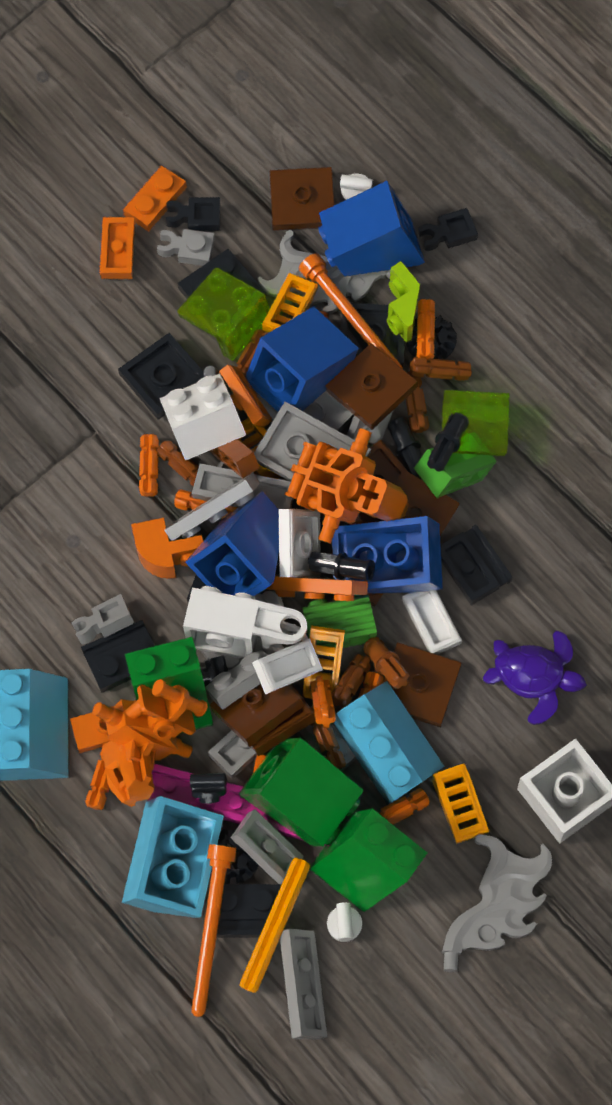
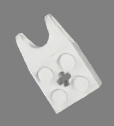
M203 586L201 589L192 587L183 628L185 638H193L196 650L243 659L246 655L257 652L260 649L267 655L285 649L282 644H295L308 639L306 635L307 621L304 615L295 609L255 600V597L246 593H236L234 596L224 594L221 590L210 586ZM289 618L296 619L300 623L301 628L284 620Z

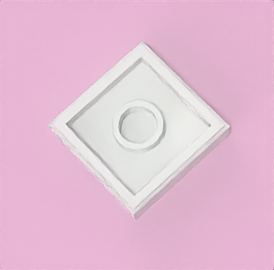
M279 509L280 577H320L321 573L311 571L309 564H307L312 552H321L320 540L318 539L320 535V512H317V510Z

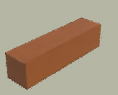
M238 439L209 451L241 478H245L260 469L254 452Z

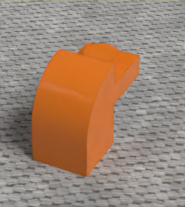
M164 518L131 524L139 560L148 572L157 577L176 578L174 566L181 564V566L189 567L185 562L203 542L202 535L169 542L168 535L164 531L166 529Z

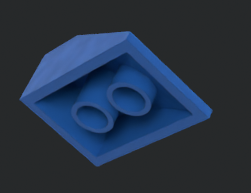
M423 516L389 520L387 522L339 526L338 530L335 531L332 539L333 554L338 555L343 552L348 557L374 561L375 573L373 579L368 581L367 593H413L443 589L440 524L430 517ZM344 577L343 579H341V580L364 581V580H361V579H355V578H349V577Z

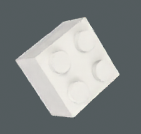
M220 373L215 376L203 377L191 386L172 390L167 396L160 398L185 461L246 436Z
M577 739L568 743L522 776L517 788L559 844L612 806L611 782Z

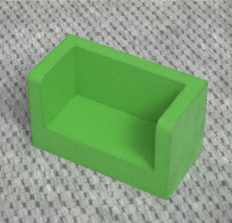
M472 433L465 438L459 450L452 453L443 471L437 472L435 469H430L427 465L433 448L426 450L414 469L434 496L439 498L481 482L497 461L478 436Z

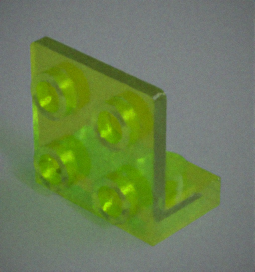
M215 268L177 312L179 317L216 337L223 356L233 361L251 341L255 330L262 328V323L270 308L264 293L225 271Z
M444 390L442 431L451 413H461L469 420V426L460 440L461 446L454 453L505 456L507 454L510 393Z

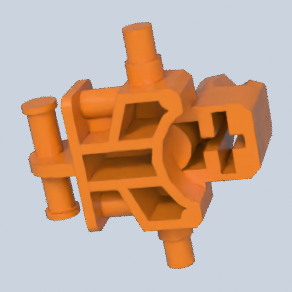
M359 428L355 442H352L350 450L344 448L338 450L321 441L317 446L304 442V448L298 464L292 465L291 471L294 472L288 491L284 495L296 499L297 505L311 511L317 510V512L325 515L322 522L323 527L318 538L321 541L331 544L340 522L354 523L359 512L386 522L400 519L406 515L409 503L407 495L401 487L373 476L376 466L375 461L365 456L372 434L370 431Z
M162 679L157 680L152 689L143 684L137 688L139 699L136 701L121 699L115 706L110 707L98 702L93 707V715L102 718L106 722L108 738L110 739L102 747L108 786L122 803L130 807L135 806L137 801L148 800L153 794L154 783L151 772L153 771L155 761L162 760L170 754H177L185 759L191 756L192 747L183 743L177 736L182 732L193 735L196 732L192 712L195 716L201 717L207 711V702L190 696L188 689L180 685L172 687Z

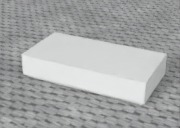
M436 590L413 592L402 596V601L428 652L438 655L462 643V639Z
M310 638L252 662L265 694L323 670Z

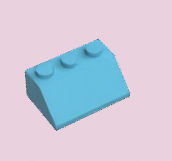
M33 669L0 670V781L69 778L68 678Z
M388 681L367 692L336 713V721L333 724L387 805L444 767Z
M163 796L147 801L142 815L122 903L156 913L200 918L212 866H209L210 859H207L209 844H218L224 816Z

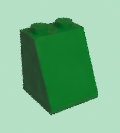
M192 637L125 654L136 700L139 699L137 688L142 684L152 689L154 683L162 679L172 687L180 685L188 689L190 696L207 702V711L203 716L197 717L192 712L196 730L213 726L202 672Z
M291 738L284 740L270 750L239 792V795L311 846L323 847L325 844H330L337 837L340 831L338 826L344 817L350 816L360 804L358 798L364 790L302 738Z
M372 808L353 812V814L346 817L339 826L340 831L337 837L323 848L309 870L359 910L365 912L405 884L425 858L427 852Z

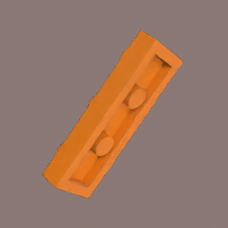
M275 576L272 585L266 589L275 590L278 597H295V591L304 592V598L324 599L325 593L334 594V600L354 601L355 595H367L368 581Z

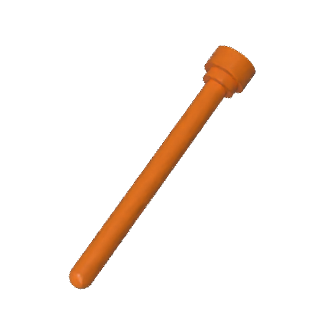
M314 253L305 258L299 265V271L307 280H312L314 283L317 282L368 345L372 343L402 368L398 360L327 275V264L318 253Z
M212 844L208 846L207 859H210L209 866L213 868L191 1009L195 1017H202L206 1012L226 869H230L231 862H235L237 848Z

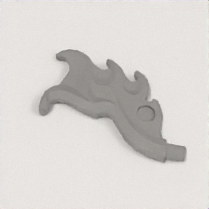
M292 230L286 232L280 243V255L283 259L278 275L269 281L258 277L259 285L265 290L267 295L277 297L289 273L306 279L299 271V265L305 258L314 253L298 251L291 246V242L294 239ZM320 255L327 264V275L344 296H350L351 301L354 303L366 296L377 280L380 278L385 279L386 277L390 279V270L344 277L337 266L332 268L327 257ZM318 284V289L310 306L320 302H327L328 305L321 310L328 314L337 312L339 310L338 307ZM292 287L290 289V292L302 297L306 294Z
M481 834L476 836L475 843L486 846L491 853L490 862L479 887L482 900L479 904L459 915L451 924L442 949L444 954V971H458V955H461V952L464 950H495L505 945L504 939L501 938L502 934L511 938H521L532 933L537 923L532 922L525 925L522 919L527 914L537 910L546 898V894L536 898L532 893L533 887L547 876L552 865V855L544 844L540 846V855L535 858H523L506 850L505 845L495 837Z

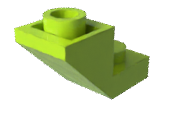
M400 261L390 268L389 287L397 299L388 304L387 324L395 335L400 334L407 343L412 340L420 284Z

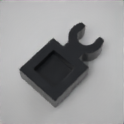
M189 197L188 205H182L178 201L166 202L167 212L178 213L174 217H166L168 227L176 228L183 223H188V230L220 231V197Z
M468 208L438 216L437 226L424 224L419 227L418 232L419 237L425 235L433 237L431 240L424 241L425 251L436 249L444 241L447 248L450 249L478 239V232Z

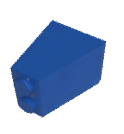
M388 181L319 212L322 226L318 227L319 233L329 248L325 250V255L331 267L337 266L344 277L390 270L392 266L400 261L405 267L418 266L425 263L412 218Z
M313 306L260 338L245 377L252 388L277 412H279L284 402L304 411L326 391L325 385L355 359L359 348Z
M261 491L251 500L225 516L185 563L206 586L217 588L224 594L235 596L236 593H246L254 597L274 582L279 554V509Z

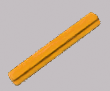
M297 857L292 859L240 981L241 988L252 993L258 991L282 931L286 926L309 872V862Z

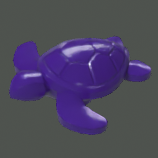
M559 631L553 633L554 652L536 645H523L510 649L504 641H494V653L497 656L495 668H489L483 676V681L487 684L493 685L503 681L512 692L521 697L539 698L537 706L529 714L527 720L533 725L546 722L556 712L558 700L555 690L558 687L566 692H577L586 687L585 679L579 673L563 670V667L572 659L573 648L568 637Z

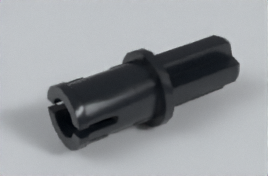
M455 412V414L451 413L443 431L436 435V445L427 462L430 469H435L437 472L443 471L452 453L459 450L461 437L469 426V420L465 415Z
M405 417L396 418L389 422L387 426L398 448L396 454L402 457L409 473L422 479L414 469L422 457L420 452L421 443L415 440Z
M314 551L311 553L310 558H308L307 563L311 571L332 574L337 579L349 577L371 581L375 573V563L373 560L348 557L343 552L335 555Z

